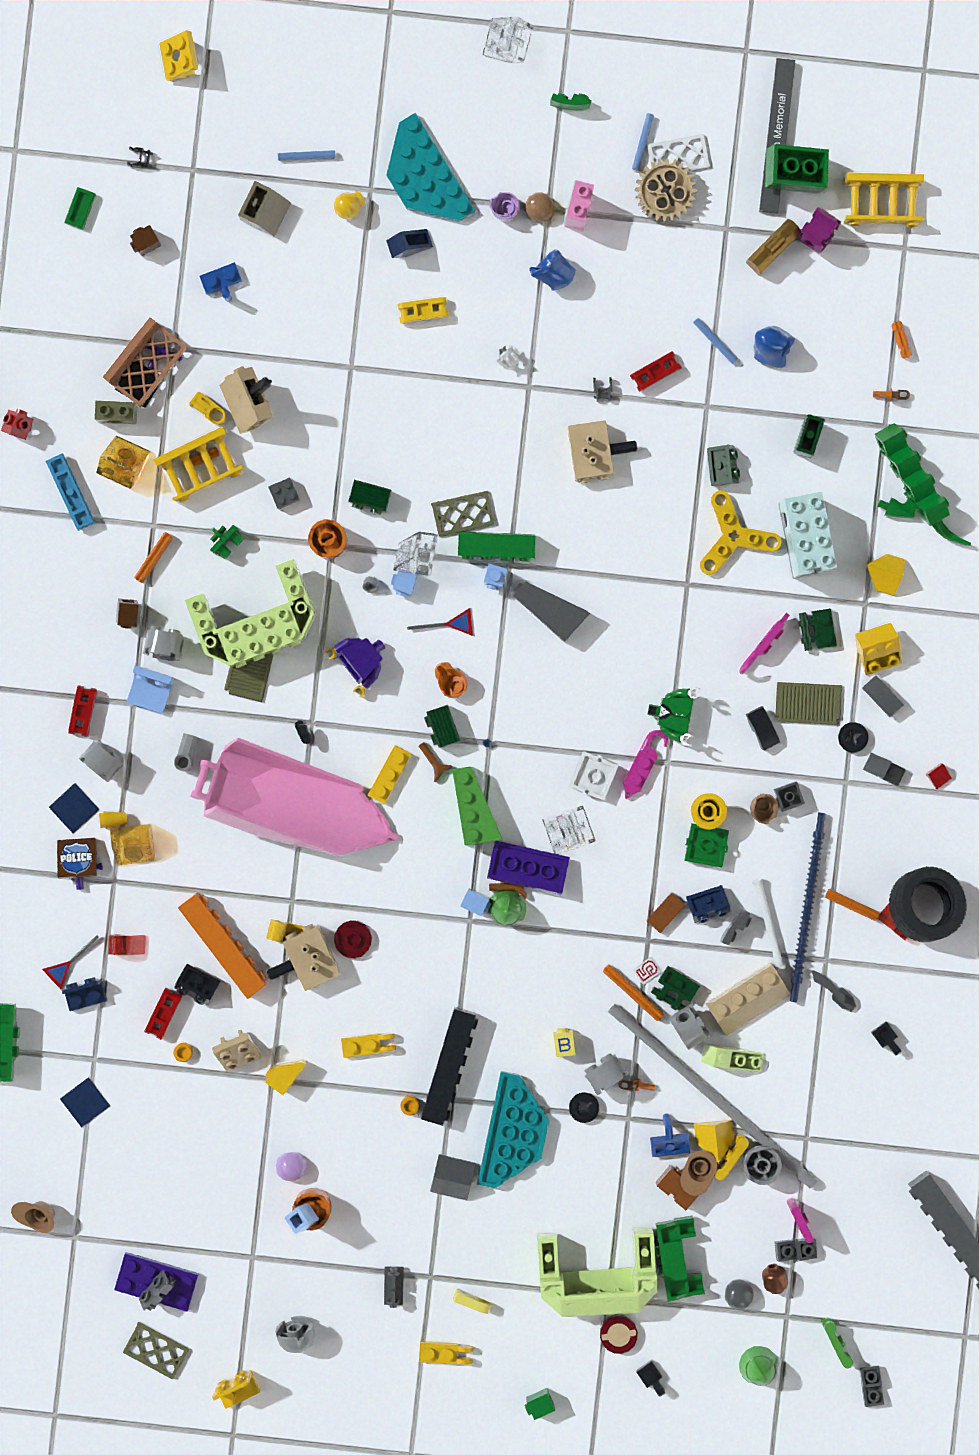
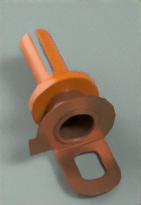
M890 388V391H873L872 396L873 398H890V402H892V399H897L898 402V400L909 399L910 392L908 390L892 391V388ZM906 392L907 395L906 397H900V393Z
M632 1075L630 1076V1081L620 1080L618 1083L620 1089L629 1091L632 1088H635L637 1092L639 1089L655 1090V1084L641 1082L640 1078L634 1080ZM622 1083H627L628 1087H622Z

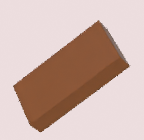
M671 892L646 921L661 934L686 905Z

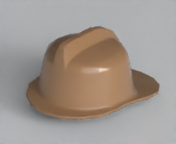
M699 1150L692 1153L687 1159L681 1173L680 1182L683 1190L689 1195H702L710 1187L717 1170V1161L713 1154L708 1151Z
M38 1201L33 1204L18 1202L11 1208L12 1217L24 1226L40 1233H49L54 1228L53 1217L55 1212L46 1202Z

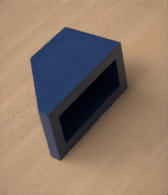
M427 229L400 231L386 240L392 259L407 257L433 247Z

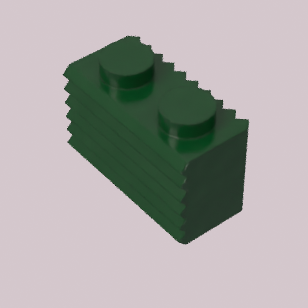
M808 414L803 418L804 421L802 422V428L796 440L797 443L793 453L811 459L814 456L825 419Z
M354 479L348 502L352 504V508L363 510V507L371 509V513L381 515L382 512H387L392 490Z
M448 704L426 712L427 716L424 719L427 727H431L434 733L430 735L434 746L438 745V748L461 741Z

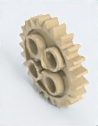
M666 158L663 164L660 159H658V165L651 162V169L646 166L644 167L646 174L639 173L642 180H636V183L640 185V187L634 189V191L640 192V194L635 196V199H641L638 207L644 205L642 213L649 211L648 218L656 215L655 221L662 217L663 223H665L666 218L669 217L670 221L673 222L675 215L680 219V212L687 214L685 207L692 208V204L689 201H695L696 199L691 195L697 193L696 189H692L696 182L690 181L694 175H687L689 168L683 170V163L677 166L676 159H674L672 164L669 163L668 158ZM666 173H672L675 176V180L668 182L664 176ZM657 175H660L665 188H670L668 194L674 202V206L670 204L667 194L661 192L663 186L658 180ZM649 182H655L658 185V189L651 191L647 185ZM681 190L684 197L677 199L674 197L673 192ZM659 199H664L667 203V206L665 208H659L656 204V201Z

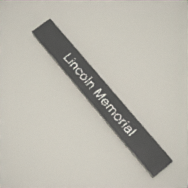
M776 58L766 149L773 144L786 145L796 60ZM765 151L759 212L778 214L781 189L765 188Z

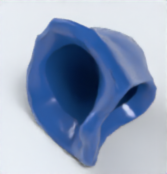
M558 249L552 250L536 267L529 268L531 276L548 285L551 291L568 286L573 281L576 269Z
M774 325L758 330L754 338V358L761 364L784 368L786 365V355L789 354L791 346L795 342V337Z

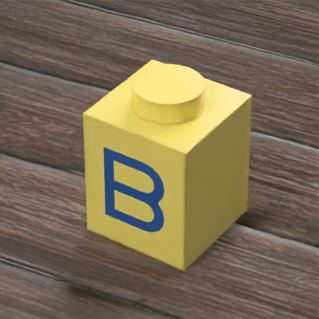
M568 1027L557 1028V1032H553L556 1057L576 1055L572 1029L568 1030Z

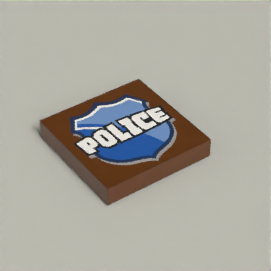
M95 837L57 840L58 879L97 876Z

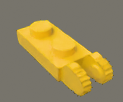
M375 1033L341 1038L343 1058L396 1050V1045L381 1046L380 1040L395 1038V1034Z
M420 1341L419 1362L469 1365L473 1363V1359L470 1357H458V1351L470 1353L473 1352L474 1347L458 1345V1343Z

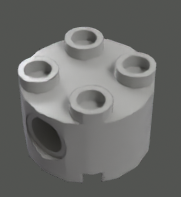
M150 626V629L147 630L143 654L148 656L149 653H152V657L167 661H175L176 659L180 661L185 639L180 634L181 631L169 629L168 632L161 630V627Z
M100 740L93 741L78 759L108 783L123 766L121 764L123 760L114 752L108 753L107 746Z
M692 1004L669 1017L673 1027L688 1050L712 1037L707 1028L704 1027L702 1019Z
M608 1053L600 1059L601 1064L598 1066L593 1064L584 1070L586 1073L584 1077L590 1082L597 1095L602 1093L601 1090L606 1091L622 1080L623 1076L629 1074L619 1062L616 1054Z

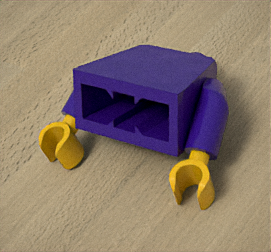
M346 638L334 645V648L325 649L324 653L331 650L333 655L328 659H335L337 656L358 684H362L357 685L353 690L355 692L357 688L362 689V694L359 696L362 697L366 692L365 689H369L378 679L382 668L380 662L383 660L379 653L385 649V645L379 639L372 644L367 638Z

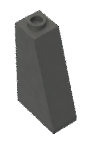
M520 582L513 590L515 592L513 597L563 642L571 636L590 614L587 610L528 582L524 584Z

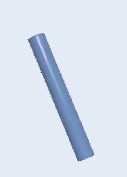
M651 113L646 114L632 166L634 171H639L654 118V115Z
M335 150L278 153V161L336 158Z
M699 318L693 322L731 364L737 361L733 353Z

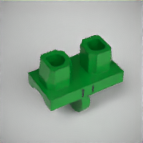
M223 525L219 530L213 527L211 530L215 534L210 540L215 542L218 538L220 539L213 545L210 551L227 559L232 551L225 545L231 540L236 546H239L244 538L238 532L239 529L234 525L224 535L222 534L226 528Z

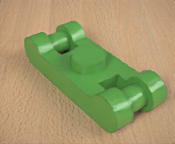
M831 1318L823 1319L822 1325L842 1366L847 1369L851 1368L853 1360L849 1353L844 1352L842 1348L845 1346L842 1337L835 1334V1323Z

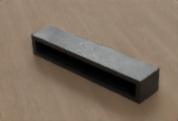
M454 1006L421 1120L443 1126L444 1121L448 1122L451 1113L448 1107L450 1103H454L457 1093L453 1090L455 1084L459 1085L462 1074L459 1073L460 1067H465L468 1057L464 1055L466 1047H471L473 1037L470 1034L472 1029L476 1030L479 1020L475 1018V1012Z

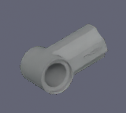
M183 733L177 756L174 759L176 769L186 772L192 768L200 737ZM183 757L188 759V765L185 768L179 766V760Z

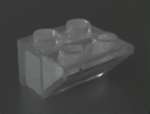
M519 16L492 18L482 55L508 63H524L534 25Z
M419 531L399 542L393 571L431 576L438 534Z
M583 805L542 819L554 854L575 850L596 841Z

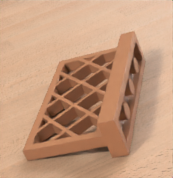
M149 317L102 378L141 408L188 347ZM159 329L164 333L165 341L154 343V334ZM177 343L181 349L177 354H169L168 344ZM165 345L166 355L156 356L155 346ZM152 346L153 356L142 358L143 348ZM167 358L168 365L166 368L157 369L156 359ZM154 360L155 370L144 371L143 361ZM140 361L141 372L131 373L130 365L132 362ZM155 373V382L153 384H146L144 374ZM142 375L143 385L132 386L131 376ZM128 376L129 387H120L116 384L121 377ZM143 388L144 396L140 401L133 397V389Z

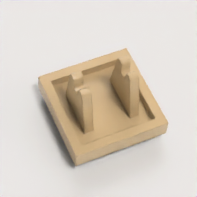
M242 1029L238 1030V1037L227 1041L223 1036L220 1038L221 1044L212 1047L213 1054L226 1072L235 1070L247 1063H252L262 1057L260 1050L249 1034H244Z

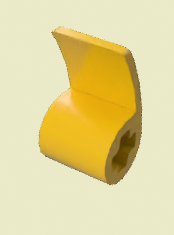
M270 919L266 939L283 942L286 939V935L294 931L298 934L303 931L302 928L305 926Z

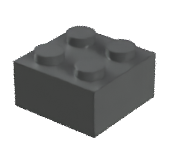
M290 477L268 486L278 510L300 501Z
M797 781L773 789L781 812L805 804Z

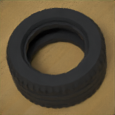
M926 866L910 871L901 876L890 891L888 904L890 906L889 913L891 919H893V923L896 924V928L902 934H905L906 937L914 941L932 942L946 938L955 933L965 919L967 899L962 889L963 887L951 873L942 868ZM920 884L934 888L942 898L943 914L935 925L921 921L915 915L912 908V895Z

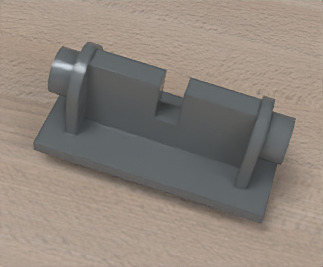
M385 1266L384 1305H389L390 1308H397V1305H403L404 1267Z
M164 1270L154 1278L150 1286L139 1297L144 1311L146 1309L149 1311L155 1309L163 1299V1296L159 1294L167 1295L174 1287L175 1280L172 1277L167 1278Z

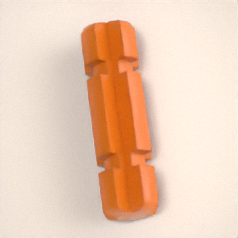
M902 321L892 323L891 327L893 332H895L894 336L898 348L901 349V358L905 359L912 356L911 348H908L909 342L905 330L903 331Z
M215 446L208 451L213 459L220 455ZM200 453L192 456L190 459L193 466L204 463Z

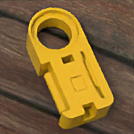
M197 392L189 402L191 407L193 406L205 415L204 417L214 425H222L226 421L227 415L225 411L201 392ZM215 411L222 412L223 417L220 421L212 419V414Z

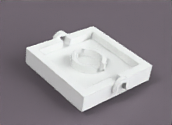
M583 751L569 787L583 792V795L588 797L591 795L604 801L619 765L604 760L605 758L600 755L595 756Z

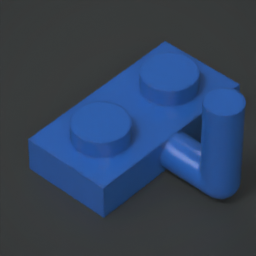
M235 262L199 276L206 295L221 290L226 302L232 300L228 287L242 282Z
M665 1113L663 1115L665 1136L650 1137L652 1157L690 1153L688 1133L673 1135L670 1115Z

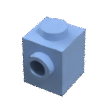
M488 564L483 582L487 585L486 588L496 591L498 588L502 589L507 568Z
M399 567L397 575L393 574L390 584L393 585L396 595L407 598V595L412 596L418 572Z
M468 888L460 907L482 916L483 913L487 914L491 903L488 902L489 897Z
M309 1203L298 1206L284 1218L294 1234L305 1231L319 1220Z

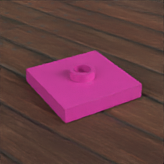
M793 1198L786 1200L805 1241L808 1244L813 1242V1236L807 1226L809 1220L805 1212H800Z

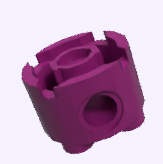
M817 207L812 214L813 218L810 223L806 222L802 227V233L798 239L820 254L835 235L834 229L838 230L842 221L823 208Z

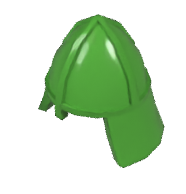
M514 890L497 891L490 897L489 903L491 905L487 914L493 916L499 924L508 926L517 921L524 920L526 903L518 892Z
M753 1346L742 1354L739 1361V1371L748 1383L765 1386L770 1384L776 1375L778 1359L769 1348Z

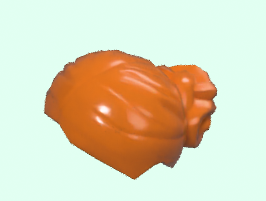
M441 662L436 665L435 677L444 696L458 698L464 694L468 686L467 677L459 670L454 669L449 662Z

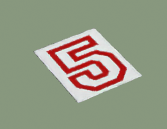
M649 957L633 969V972L643 985L662 972L652 957Z

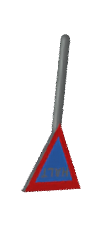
M468 608L445 623L408 626L407 630L448 626L473 636L471 611Z
M96 935L69 961L42 969L60 990H62L71 963L90 947L99 936Z

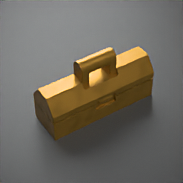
M787 219L745 263L759 276L801 234L799 226L794 221Z

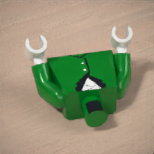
M699 687L676 689L667 693L665 698H661L660 706L653 704L648 706L647 715L658 717L657 725L660 726V731L670 740L680 742L688 747L692 745L687 743V739L690 737L694 739V736L688 734L693 700L701 698V696L695 695L696 690H701Z

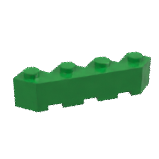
M893 423L875 433L880 451L883 455L886 454L890 461L889 466L896 477L900 478L903 482V489L909 499L917 505L919 509L917 512L929 526L950 515L948 510L949 502L945 497H941L936 492L934 477L922 469L920 464L922 459L918 451H913L908 446L906 441L908 436L904 428H899Z

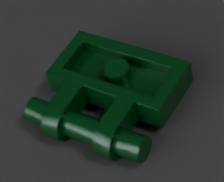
M831 608L811 611L812 619L808 620L806 612L799 613L800 621H798V625L801 627V644H804L805 651L812 650L811 642H816L817 649L837 646ZM809 625H813L815 636L810 637Z
M667 965L658 979V982L663 985L662 989L660 990L654 986L650 993L655 995L659 1001L663 1000L671 1005L670 1008L676 1011L677 1009L680 1011L686 1007L681 1003L682 1000L686 999L691 1002L700 985ZM669 989L678 994L675 999L666 994Z

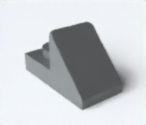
M870 753L862 769L897 787L906 771L905 768L874 753Z

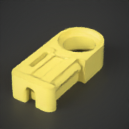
M456 1289L453 1296V1302L483 1314H488L492 1306L489 1301Z

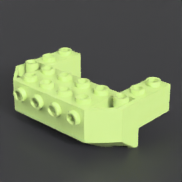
M294 559L275 566L289 601L288 603L219 629L205 594L202 593L184 600L205 655L229 666L239 668L247 665L246 662L253 659L254 662L265 658V654L271 652L273 655L282 652V648L298 646L301 644L300 641L305 640L316 613Z
M652 1228L633 1229L635 1267L559 1271L556 1233L537 1234L541 1299L561 1317L637 1313L657 1293L654 1233Z

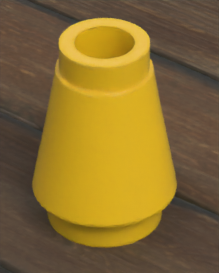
M103 811L104 813H99L100 828H105V830L127 823L126 812Z

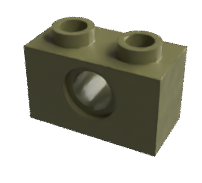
M95 400L94 420L98 423L137 425V405L134 402Z

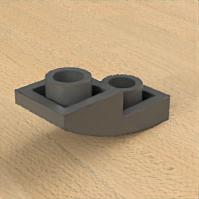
M877 675L862 687L889 718L904 706Z
M744 910L734 918L720 939L721 943L729 946L730 942L733 943L736 938V928L742 931L745 927L748 928L752 919L750 912Z
M813 1238L814 1241L809 1244L805 1239L774 1241L776 1261L783 1262L796 1259L803 1261L817 1258L816 1239Z
M879 1365L860 1368L864 1407L885 1405Z

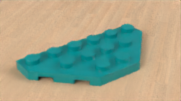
M413 113L400 121L386 177L405 208L431 216L451 219L456 222H460L475 213L473 206L417 114Z
M500 1072L477 1185L497 1188L542 1158L549 1119L520 1074Z

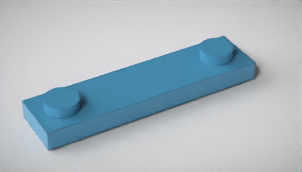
M62 453L46 460L45 462L77 531L95 524L96 522L65 455Z

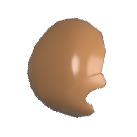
M535 192L525 202V210L530 219L535 222H544L552 216L554 203L548 194Z
M759 794L752 800L750 812L757 822L769 824L772 819L777 817L778 801L771 794Z

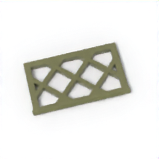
M488 490L431 503L438 535L444 536L459 531L494 525ZM485 496L486 502L483 507L473 502L475 497ZM466 500L468 504L461 511L453 506L456 501ZM446 504L449 507L444 515H441L437 512L436 506ZM470 504L480 509L475 519L465 513ZM451 508L461 514L455 523L446 518ZM484 511L489 515L490 521L480 523L477 520ZM463 516L473 521L470 526L465 527L458 526V523ZM443 520L453 525L451 530L441 531L440 525Z
M137 1322V1326L122 1353L173 1380L190 1349ZM142 1328L148 1331L150 1336L139 1339V1329ZM159 1337L166 1341L167 1346L157 1348L154 1338ZM151 1339L153 1350L143 1352L141 1342ZM136 1343L140 1354L137 1355L128 1350L131 1345ZM172 1347L183 1350L182 1356L175 1358ZM169 1349L171 1359L161 1362L158 1352ZM155 1353L158 1363L153 1364L147 1361L145 1356ZM173 1362L174 1370L172 1373L163 1369L162 1365Z

